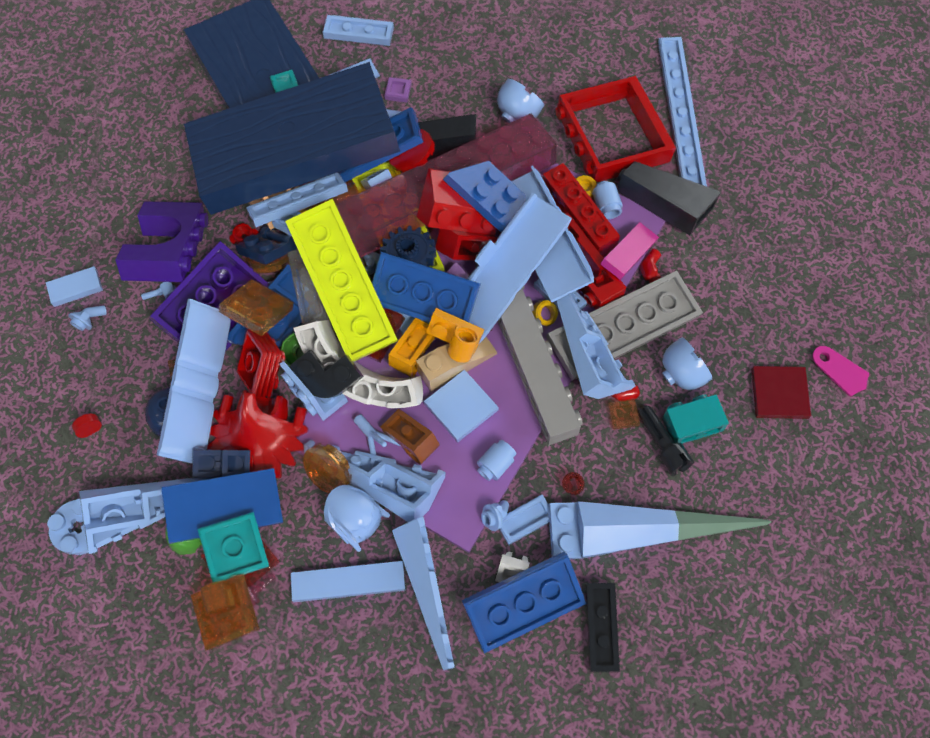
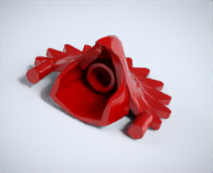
M243 390L237 409L230 411L234 397L223 395L219 411L215 410L213 417L219 424L211 426L210 435L216 437V439L208 444L207 450H250V472L274 468L276 478L280 479L282 477L281 464L294 467L296 461L291 452L304 450V444L297 437L307 433L309 430L308 427L303 425L307 409L297 407L293 423L287 421L288 400L282 396H277L276 399L263 398L262 396L258 398L257 395L255 397L254 393Z

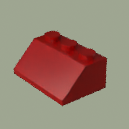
M428 168L416 217L427 227L495 236L497 229L443 180L450 171Z

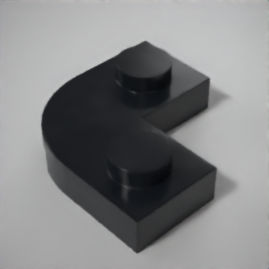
M309 350L289 366L311 394L319 398L337 397L364 377L349 355L343 356L326 369L314 351Z

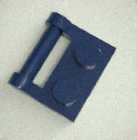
M267 225L261 228L259 234L247 236L244 238V241L235 245L239 255L264 265L297 249L292 236L278 232L275 228L270 230Z

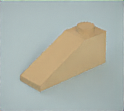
M485 337L479 343L472 358L465 363L451 359L447 352L450 344L438 347L417 359V372L429 391L432 393L447 384L463 370L467 372L497 355V351L488 338Z

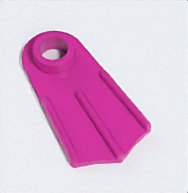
M819 346L813 351L812 359L814 363L847 395L852 397L866 389L869 372L827 346ZM820 354L827 357V362L820 359Z

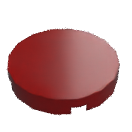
M420 129L423 143L389 160L396 171L411 173L427 164V158L430 154L433 155L435 143L428 132Z

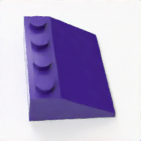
M220 241L153 312L149 320L179 343L188 299H193L230 313V332L270 284ZM228 341L226 345V350L232 345Z

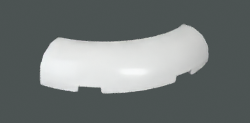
M329 320L316 321L293 328L303 353L305 354L309 350L314 351L326 369L346 355L334 334ZM356 361L354 362L364 377L343 393L344 395L364 404L386 408H406L421 404L423 399L421 376L412 378L383 376L370 371Z

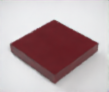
M752 367L756 418L809 419L811 417L806 367Z

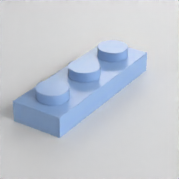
M327 15L323 35L324 39L390 46L394 26L393 22Z

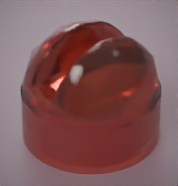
M570 472L564 476L562 486L568 494L578 495L584 490L585 482L580 474ZM575 478L578 487L575 491H573V485L570 480Z

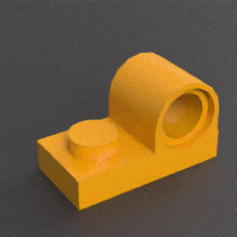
M436 308L426 333L450 343L447 351L448 355L457 362L465 363L475 353L485 329Z
M417 318L412 321L389 353L388 364L390 367L410 377H414L417 374L416 360L424 356L425 351L435 339L434 336L426 333L429 326L428 323Z

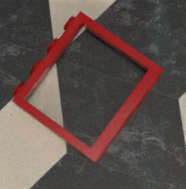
M636 76L559 96L558 104L555 108L556 116L563 123L567 138L571 139L574 145V152L583 163L585 174L592 177L596 183L618 177L624 167L628 168L634 161L650 167L659 166L671 161L676 146ZM626 98L653 150L600 164L574 112Z

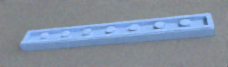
M659 38L658 46L674 145L676 146L675 152L679 177L707 186L682 38Z

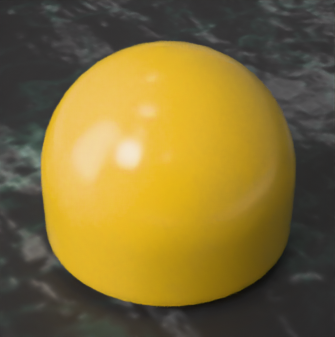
M541 300L533 305L534 311L532 313L535 319L539 318L543 326L552 325L556 321L558 309L555 303H551L549 300ZM543 307L548 308L551 313L548 320H544L541 316Z

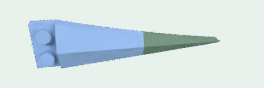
M580 501L576 503H550L548 505L552 557L565 551L569 559L594 557L656 544L764 526L772 522L767 519Z

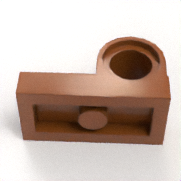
M399 408L380 426L382 431L400 444L404 451L419 465L440 446L432 431Z

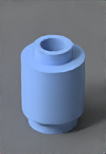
M609 181L598 183L592 191L597 207L607 219L618 217L622 213L621 208L623 204L615 183Z
M503 440L493 443L477 461L479 466L477 471L486 480L490 481L493 479L497 481L514 462L516 451Z

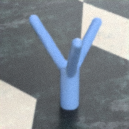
M360 414L355 417L354 423L368 438L370 454L376 455L374 440L383 447L387 445L385 441L401 446L388 435L376 431L363 415Z

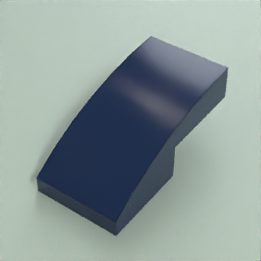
M192 450V477H225L250 472V450Z

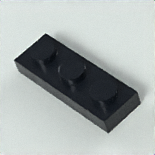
M586 583L589 673H619L620 661L615 583Z

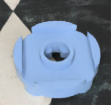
M80 499L62 505L54 515L49 517L47 525L50 540L58 550L67 554L83 555L88 553L84 525L81 526L82 532L79 534L76 531H71L76 521L79 523L83 522Z

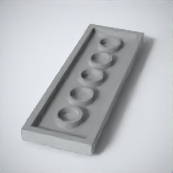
M677 271L589 313L608 342L607 346L614 360L703 314ZM564 326L548 333L546 338L571 381L578 378L566 332Z

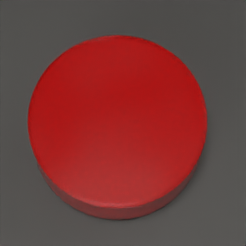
M91 413L78 417L72 424V429L79 438H86L99 431L102 427L98 416Z

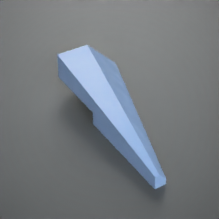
M572 292L556 300L583 395L600 399L634 388L633 380L625 379L619 370L623 365L619 359L614 360L607 346L608 342L589 313L580 310L575 301L578 298L576 293Z
M312 440L304 444L305 454L351 485L366 492L375 501L407 522L423 517L429 511L445 479L446 472L442 470L432 473L422 470L421 465L414 464L413 468L396 464L395 459L360 451L350 454L340 451V447L332 445L331 449L316 446L315 441Z
M195 477L79 491L88 553H95L99 547L111 541L117 542L122 539L123 535L137 528L142 529L164 518L165 511L161 487L219 477Z
M420 517L393 529L392 532L442 669L448 670L455 667L424 517Z

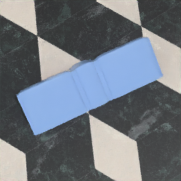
M533 165L531 166V172L511 181L526 194L525 201L534 192L537 197L560 210L543 178ZM567 227L540 265L535 269L551 303L594 282L591 267L576 239L568 231Z
M534 192L514 215L498 237L496 243L494 244L490 240L482 248L475 259L479 266L468 277L469 280L481 283L469 323L485 329L479 343L484 340L511 304L517 292L526 284L532 272L540 265L572 220L571 217L537 197Z
M188 299L156 455L191 464L192 450H207L214 414L213 399L218 392V373L222 369L231 322L230 313L193 299Z

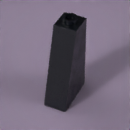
M476 114L418 122L420 129L428 132L435 143L433 155L430 154L427 160L475 161Z
M636 161L628 168L624 167L617 178L619 181L617 190L620 194L689 236L714 209L721 192Z

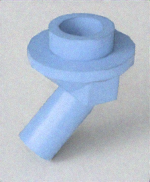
M370 251L369 255H363L367 265L365 269L368 276L375 273L380 254Z
M103 305L88 307L80 312L69 313L68 316L71 319L70 324L83 331L85 328L88 330L92 329L90 317L104 316L107 313L106 307Z
M502 500L499 504L485 505L481 514L483 524L491 531L499 530L502 527V519L507 515L509 503Z

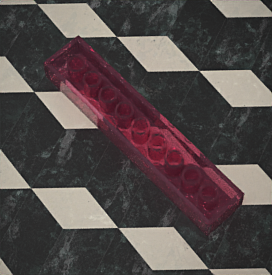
M530 113L429 160L424 165L414 167L339 202L336 206L361 258L380 249L383 246V238L390 239V231L397 234L398 227H401L403 231H407V227L411 226L412 231H416L418 227L426 226L416 216L428 168L452 172L490 161L510 181H513L531 172L532 165L540 172L556 164L557 143Z

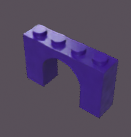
M144 201L137 215L142 235L170 236L175 238L156 245L123 244L115 259L121 281L183 282L186 273L191 270V261L197 254L198 243L202 242L204 228L208 227V214L204 213L202 203Z

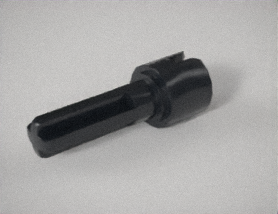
M646 405L638 410V416L662 451L659 458L670 475L675 476L677 469L680 472L688 470L694 464V460L684 445L674 442L652 407Z

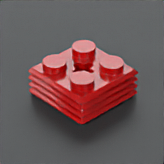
M249 328L247 330L236 372L249 392L255 394V397L257 395L258 398L261 396L263 398L266 396L270 398L273 389H277L279 384L277 375L280 367L279 364L282 361L285 362V353L278 348L275 339L271 338L265 329L261 331L260 328L258 330L255 328L251 330Z

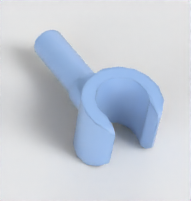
M163 282L160 288L143 293L141 297L145 300L158 295H164L165 299H167L176 289V286L171 282Z

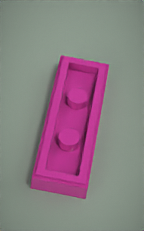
M639 222L603 259L601 265L621 280L655 244L659 237Z

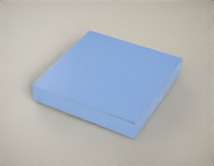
M465 370L424 401V405L457 443L499 409Z

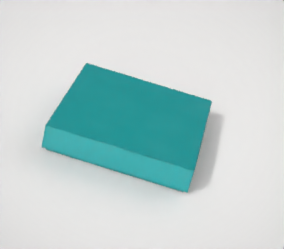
M254 512L198 529L213 584L269 567Z

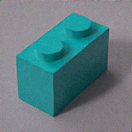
M706 394L700 395L692 399V402L686 404L682 402L674 403L667 407L662 417L668 433L674 442L682 444L722 432L729 424L717 394L709 397Z

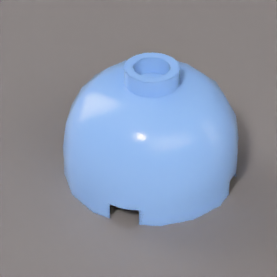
M507 79L501 86L497 97L498 108L503 112L501 117L510 124H513L514 121L519 124L533 121L542 111L544 103L533 92L529 94L524 90L526 87L521 83Z
M683 337L666 349L662 360L665 371L662 372V375L670 385L675 383L681 389L693 390L707 384L712 380V375L701 357L698 358L693 352L695 349Z

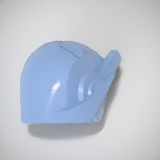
M341 485L334 488L328 495L324 506V519L327 524L357 552L361 551L358 543L368 539L377 530L381 517H390V514L381 508L370 495L351 485Z

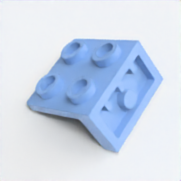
M284 361L279 364L284 371L281 377L288 384L293 394L304 403L303 405L312 416L318 414L324 421L348 402L344 394L331 398L313 396Z

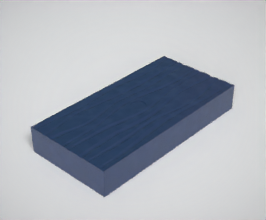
M250 0L228 11L217 14L208 20L183 29L192 51L226 109L274 94L275 91L270 79L272 75L293 70L298 85L319 79L270 0Z
M370 62L184 123L199 196L211 215L400 152L396 135Z

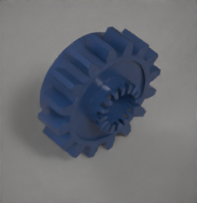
M411 226L407 227V231H403L401 227H398L397 234L390 231V239L383 238V247H380V253L385 252L422 265L434 266V258L437 257L435 241L430 239L429 232L422 234L420 227L416 231H412Z

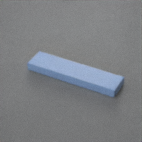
M335 173L246 208L255 227L346 193L348 189L339 173Z
M403 561L292 572V601L302 602L405 591Z

